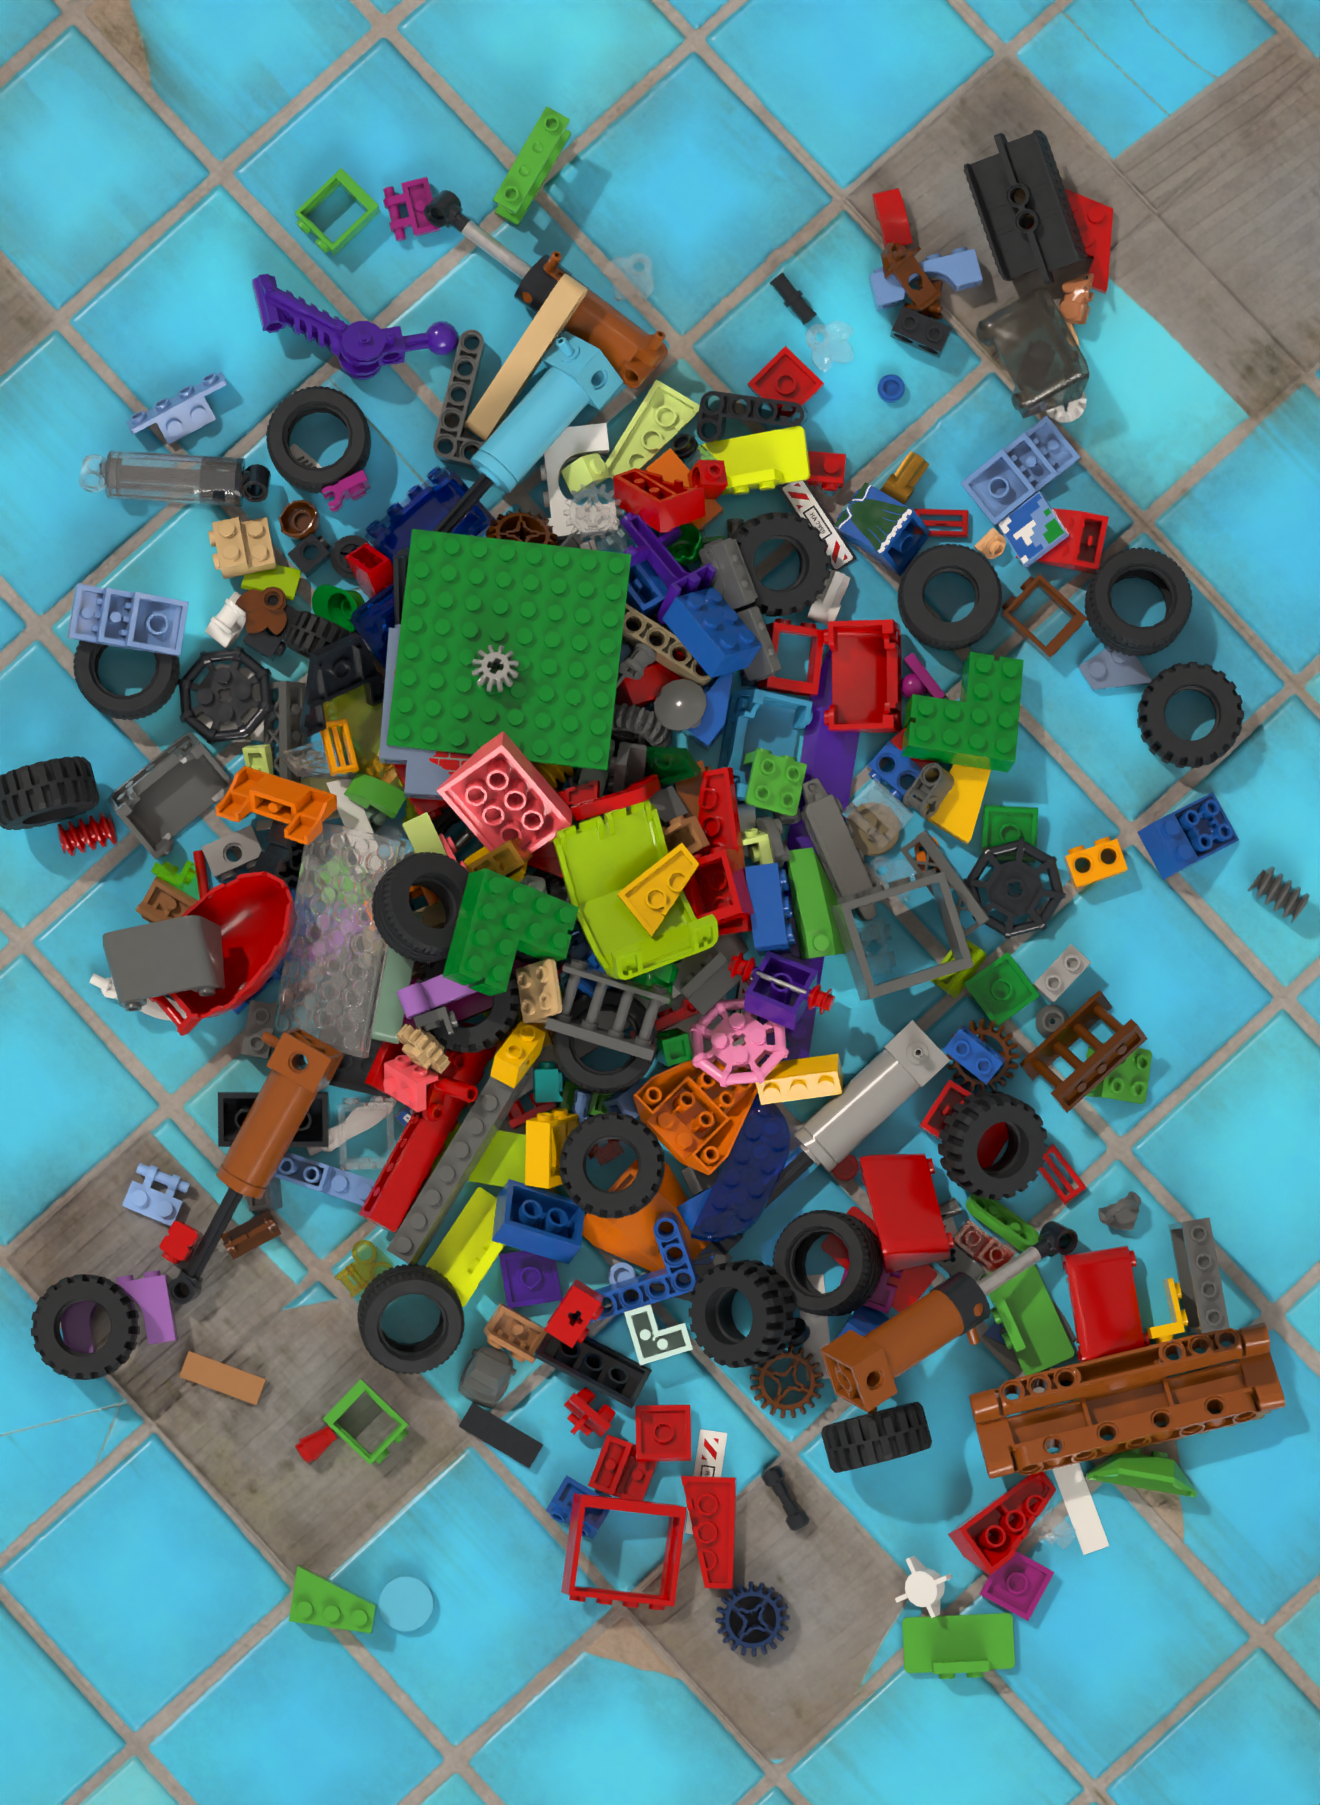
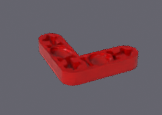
M658 775L641 778L623 791L572 806L571 811L574 820H583L648 800L662 788Z

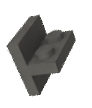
M711 947L683 958L677 964L679 971L673 986L704 1016L742 979V976L737 974L734 978H731V972L728 971V960L721 952Z

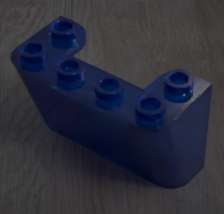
M435 467L427 474L426 477L428 479L421 486L419 484L413 486L406 493L408 497L405 500L391 505L386 510L387 515L380 522L377 519L365 529L367 531L365 535L366 540L376 550L389 558L392 566L393 557L402 548L410 547L412 529L433 531L469 490L468 486L454 470L448 467ZM478 501L451 533L477 536L495 518Z

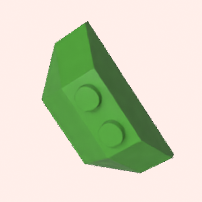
M1137 1448L1113 1454L1085 1473V1478L1090 1480L1195 1498L1197 1496V1491L1177 1463L1172 1459H1168V1453L1152 1451L1151 1456L1140 1454L1141 1449Z

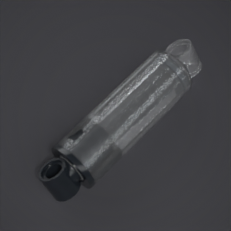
M111 450L108 452L106 459L96 454L88 455L83 459L79 485L84 490L92 493L99 492L105 487V494L109 499L242 507L244 498L250 502H261L267 498L271 473L267 467L259 464L250 465L245 468L244 458Z

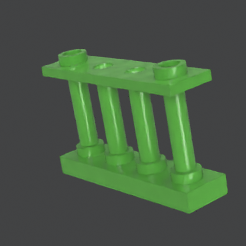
M546 106L493 198V201L499 204L495 210L496 215L519 227L571 136V132L566 130L570 122L569 118Z

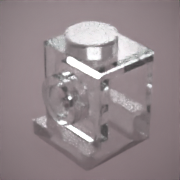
M1050 1506L1031 1526L1035 1531L1041 1528L1043 1532L1040 1536L1051 1546L1056 1542L1065 1549L1075 1539L1072 1535L1075 1529Z

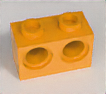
M1108 836L1094 841V847L1085 849L1084 845L1068 850L1069 855L1063 859L1074 889L1124 873L1128 870L1118 839L1111 841ZM1104 850L1113 852L1115 856L1114 863L1105 864L1102 862L1101 852ZM1077 859H1085L1088 862L1089 870L1087 872L1080 873L1075 869V861Z

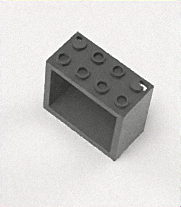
M935 869L914 874L915 880L910 881L909 877L889 882L890 888L884 889V885L863 890L864 896L858 897V893L838 898V904L831 906L860 1001L870 1000L974 967L945 872L936 873ZM931 884L954 960L874 985L851 909Z

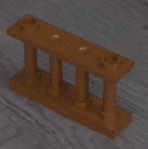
M1100 990L1089 998L1083 1006L1019 1064L1032 1081L1041 1075L1055 1088L1050 1094L1066 1113L1148 1039L1138 1024L1132 1019L1123 1025L1108 1012L1112 1005ZM1099 1019L1115 1032L1104 1044L1089 1031ZM1079 1038L1095 1051L1084 1063L1068 1049ZM1059 1056L1075 1069L1064 1081L1048 1067Z

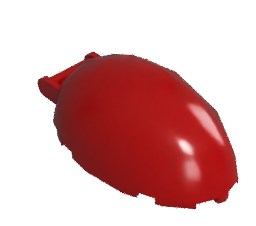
M265 871L240 874L236 876V879L212 888L182 915L201 916L221 926L225 989L215 991L216 994L213 996H200L199 992L193 990L170 994L186 1013V1019L182 1017L164 995L149 998L152 1002H156L177 1026V1032L181 1036L188 1034L202 1018L216 1017L240 1006L262 988L284 958L297 921L291 890L286 881Z

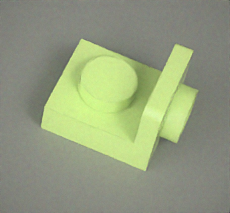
M757 828L742 831V846L751 844L749 855L755 865L773 863L768 834L758 831Z

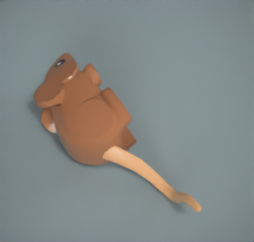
M1091 273L1081 275L1074 280H1068L1062 285V291L1065 294L1059 303L1058 310L1074 339V350L1064 367L1065 371H1067L1070 363L1076 357L1079 348V340L1072 324L1086 323L1090 311L1088 302H1091L1094 297V293L1090 292L1094 279V274Z

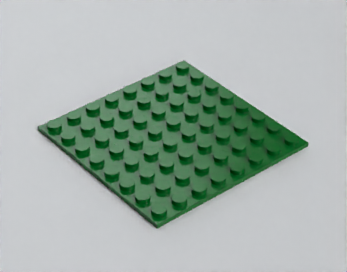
M412 529L387 745L473 755L483 745L504 731L530 762L607 771L631 554ZM489 645L494 647V652H498L500 645L504 646L503 655L512 651L514 655L509 661L516 660L519 663L518 667L513 669L518 672V677H509L513 682L511 687L502 683V692H498L497 685H493L491 692H488L486 690L488 683L485 682L482 686H478L477 681L481 676H472V671L478 668L472 664L473 659L482 660L478 655L479 650H483L488 655ZM495 663L493 667L488 666L493 674H496L497 670H503L499 669L500 664Z

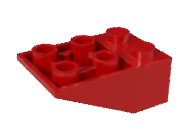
M1053 508L1069 536L1035 562L1095 574L1099 568L1109 517L1083 511Z
M949 1079L918 1127L942 1142V1139L938 1137L940 1130H944L946 1123H944L946 1116H951L954 1112L952 1108L957 1103H965L963 1099L972 1093ZM1004 1122L992 1125L982 1135L977 1147V1159L980 1167L986 1168L991 1166L1007 1142L1009 1135Z

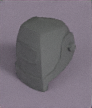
M486 1346L479 1348V1350L474 1348L471 1353L474 1356L465 1366L458 1392L475 1404L493 1409L508 1389L511 1375L514 1376L517 1370L513 1368V1360L502 1349L499 1350L495 1347Z

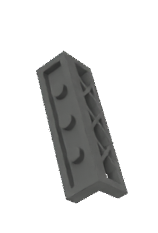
M292 681L270 683L274 710L264 719V745L270 744L274 774L278 771L281 778L302 783V779L307 778L306 737L300 734L306 683ZM273 689H278L279 699L276 704L273 702ZM277 716L279 719V726L275 731V729L273 728V721ZM276 744L279 745V754L277 757L274 756V747Z
M927 830L921 832L914 840L900 849L916 873L923 872L918 864L925 865L924 871H927L929 866H935L941 872H945L946 878L951 884L949 888L954 889L959 896L958 906H955L958 917H960V911L965 910L970 911L977 920L975 924L966 930L962 926L965 937L991 919ZM918 843H921L927 851L926 862L914 860L909 850ZM930 857L935 863H929ZM931 884L927 885L926 887L934 896ZM962 901L964 902L966 907H961Z

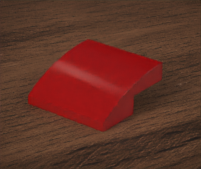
M607 1434L588 1486L619 1498L644 1501L659 1461L636 1462V1444Z

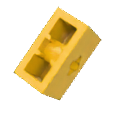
M521 1020L496 1053L490 1076L515 1088L540 1055L546 1032L529 1023H523V1020Z

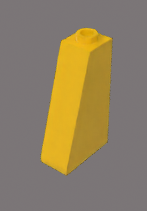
M954 764L949 771L953 776L954 785L939 805L937 812L926 820L967 846L972 838L991 770Z

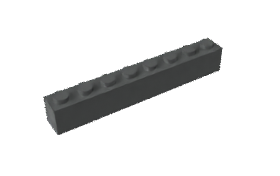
M525 1074L515 1088L506 1085L492 1076L489 1078L387 1247V1251L408 1264H418L529 1080V1076Z

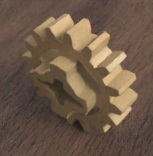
M405 1024L396 1034L398 1041L404 1044L402 1051L417 1066H421L426 1070L431 1068L436 1073L439 1072L441 1074L450 1064L449 1058L443 1054L444 1046L431 1033L425 1032L421 1028L415 1030L411 1025Z

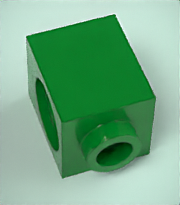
M679 1028L657 1033V1061L668 1067L692 1060L688 1034Z

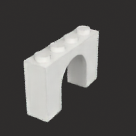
M606 423L567 427L544 453L545 464L540 465L542 481H547L548 491L543 492L545 508L550 507L551 518H546L549 519L547 526H553V533L558 535V541L566 540L571 533L577 534L579 538L619 534L615 503L592 506L576 505L567 500L559 488L561 470L568 463L582 456L599 453V455L610 454Z

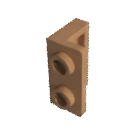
M683 815L678 816L668 822L670 827H662L668 853L681 843L692 855L710 845L696 815L686 819Z
M157 876L153 880L143 901L137 906L136 912L140 913L146 921L154 923L182 917L185 911L194 905L197 900Z
M501 1302L483 1329L488 1338L487 1342L499 1350L502 1347L510 1350V1355L523 1363L525 1360L534 1363L536 1359L534 1353L547 1334L544 1331L545 1327Z

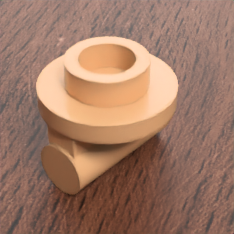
M992 528L974 548L986 558L994 559L1004 552L1006 539L995 528Z

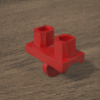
M531 1093L529 1097L535 1108L525 1113L520 1101H515L508 1113L510 1118L508 1122L512 1130L526 1124V1120L537 1117L538 1113H547L557 1108L555 1103H536L533 1099V1093Z
M587 1387L577 1394L573 1393L563 1405L571 1412L567 1419L575 1425L570 1432L575 1435L578 1430H581L588 1436L593 1431L601 1438L611 1427L610 1422L616 1412L606 1404L598 1412L593 1410L589 1404L596 1396Z

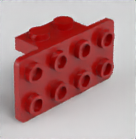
M851 1207L846 1214L854 1216L861 1220L862 1223H865L871 1229V1232L874 1233L879 1244L874 1220L858 1207ZM833 1233L829 1234L821 1244L822 1250L845 1269H849L850 1262L848 1261L847 1247L838 1236ZM928 1264L904 1269L900 1279L890 1276L888 1283L898 1286L892 1307L901 1312L915 1303L936 1278V1271Z

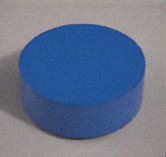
M893 374L884 376L878 383V395L883 401L888 403L899 401L905 391L903 380Z

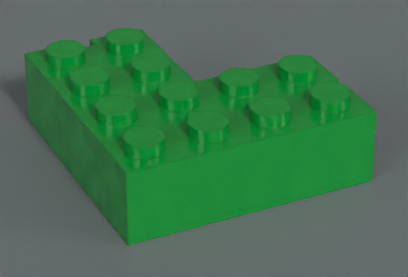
M970 652L963 663L960 701L912 694L905 708L904 728L906 730L903 733L901 756L1008 773L1016 760L1024 660L1000 656L995 661L994 655Z
M486 868L469 873L443 978L463 986L469 984L468 988L488 996L506 992L517 950L540 960L554 959L556 962L566 959L572 937L567 932L574 929L579 907Z

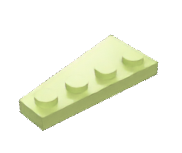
M656 379L605 462L606 469L610 475L609 478L613 480V476L634 468L642 469L699 413L700 405Z

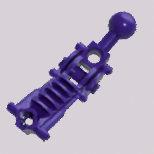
M262 274L252 279L253 292L263 331L274 333L285 328V325L291 327L295 334L300 335L302 333L306 340L312 342L313 339L319 347H327L330 353L338 357L342 370L349 377L358 380L374 377L382 366L404 363L405 352L429 349V351L436 355H447L453 352L459 342L458 332L455 327L443 321L431 324L426 333L402 336L400 326L380 329L376 324L369 321H357L348 325L336 316L334 318L330 317L329 313L323 309L322 312L319 311L316 305L312 303L310 305L306 304L305 300L298 296V299L295 298L289 290L284 292L277 288L275 276Z

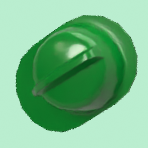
M322 585L316 588L312 596V609L315 615L325 618L350 632L355 631L358 624L362 623L365 619L367 611L371 610L370 607L366 606L361 594L354 590H343L331 585Z

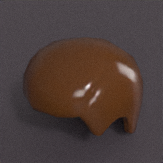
M305 500L292 501L284 507L281 516L278 518L281 532L296 541L304 540L311 533L315 535L320 524L317 508L314 504Z

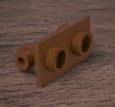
M267 1210L226 1232L221 1238L226 1250L234 1260L282 1233L272 1214Z

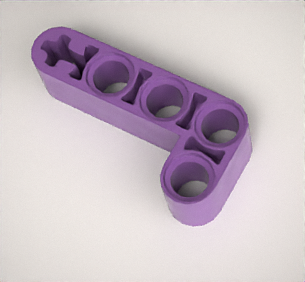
M443 974L423 983L407 986L397 991L396 994L406 1018L412 1019L415 1016L440 1008L477 991L468 988L469 984L465 986L443 978Z

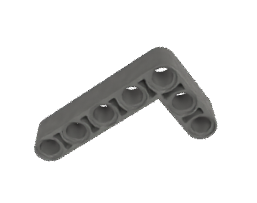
M467 330L459 339L433 442V449L436 457L442 462L477 470L471 463V460L465 458V453L471 448L479 451L484 442L463 438L462 436L485 344L482 335L478 331ZM468 339H477L480 342L479 346L474 350L467 349L465 343ZM468 364L472 366L473 371L470 375L462 376L458 373L459 367ZM457 390H462L466 393V398L461 402H456L452 399V394ZM450 416H456L460 419V423L457 427L449 428L445 425L446 419ZM444 442H449L453 445V450L448 454H442L438 450L439 446Z

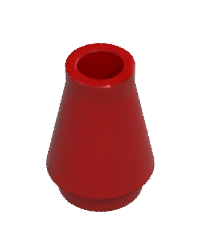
M326 1426L317 1432L299 1439V1443L295 1445V1448L308 1464L312 1460L315 1462L337 1437L331 1428Z

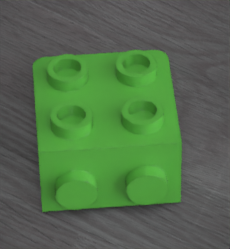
M756 748V751L747 753L744 765L752 766L745 796L746 804L787 816L796 815L807 764L797 762V758L781 755L779 757L772 755V751Z
M1090 1046L1086 1055L1087 1059L1095 1052ZM1137 1048L1089 1092L1086 1097L1108 1098L1144 1104L1149 1082L1152 1059L1151 1051Z

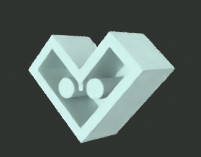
M651 1304L624 1312L640 1365L693 1350L685 1323L658 1331Z

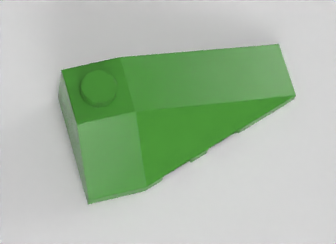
M813 847L789 850L790 860L787 861L800 959L845 953L831 906L838 904V898Z

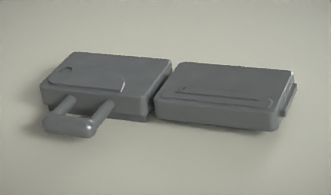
M720 538L704 545L705 548L699 551L703 565L711 563L717 570L711 586L722 595L723 599L733 610H736L738 617L762 644L749 667L744 669L747 679L758 682L774 676V672L781 670V665L760 610L757 606L752 607L751 605L758 596L736 539L728 538L723 540Z

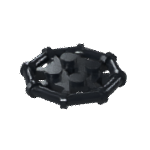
M239 646L236 649L202 651L200 653L201 656L182 679H178L177 682L180 693L181 715L179 718L181 722L187 723L211 745H214L216 742L241 739L247 741L251 739V734L265 717L274 710L271 698L270 676L272 673L270 669H265L244 651V648ZM232 660L231 668L220 667L216 669L213 663ZM241 664L254 673L251 678L248 679L239 672ZM207 667L210 673L200 685L194 683L193 681ZM260 684L261 701L254 700L252 691L254 685ZM228 689L232 690L230 692L232 699L220 702V693ZM190 690L198 692L197 700L199 701V706L193 709L191 707ZM252 708L258 709L246 724L242 721ZM204 713L214 722L211 728L202 723L198 717ZM229 722L236 723L238 729L220 731L221 725Z
M1019 837V840L991 847H983V852L968 877L964 878V882L981 906L978 888L987 889L990 903L983 906L987 914L994 908L1007 916L1005 924L989 915L991 919L985 925L1005 936L1004 939L1047 929L1046 925L1061 900L1066 897L1056 864L1057 858L1043 852L1025 841V838ZM1016 852V860L1006 861L1000 864L996 856ZM1024 853L1041 862V864L1035 869L1023 862ZM990 861L995 867L987 881L980 880L981 874ZM1046 870L1051 889H1043L1039 874ZM1018 881L1021 883L1019 888L1022 889V892L1020 894L1015 893L1012 896L1009 894L1010 889L1007 885ZM1042 896L1050 898L1039 915L1034 909ZM1030 913L1033 919L1032 921L1013 925V918L1019 915Z

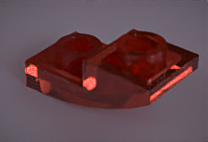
M970 1219L965 1221L953 1237V1243L991 1272L1006 1264L1014 1254L994 1236H989Z

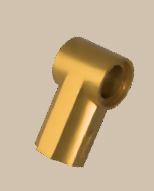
M910 451L895 474L890 475L880 491L905 504L913 493L914 486L929 467V463L918 454Z

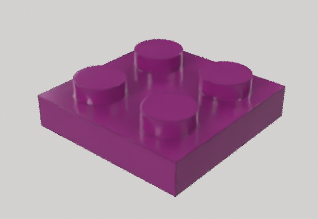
M1016 1551L1011 1560L988 1576L979 1594L1029 1621L1054 1572Z

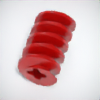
M101 812L97 822L90 815L88 824H85L82 818H79L78 827H75L71 821H68L67 830H64L61 824H57L59 840L64 854L67 850L71 856H75L76 847L81 853H85L87 844L92 850H96L97 841L102 847H107L108 838L114 845L118 842L111 813L110 818L107 819L103 812Z

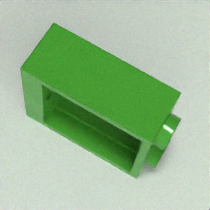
M340 168L295 212L298 219L296 225L306 235L311 232L317 238L315 244L325 254L329 251L335 256L380 212V208ZM340 186L365 213L332 243L308 216Z
M360 1379L323 1418L370 1465L374 1461L380 1464L390 1453L387 1448L392 1442L395 1441L399 1444L409 1433L406 1428L410 1424L363 1379ZM364 1392L399 1424L372 1454L337 1422Z

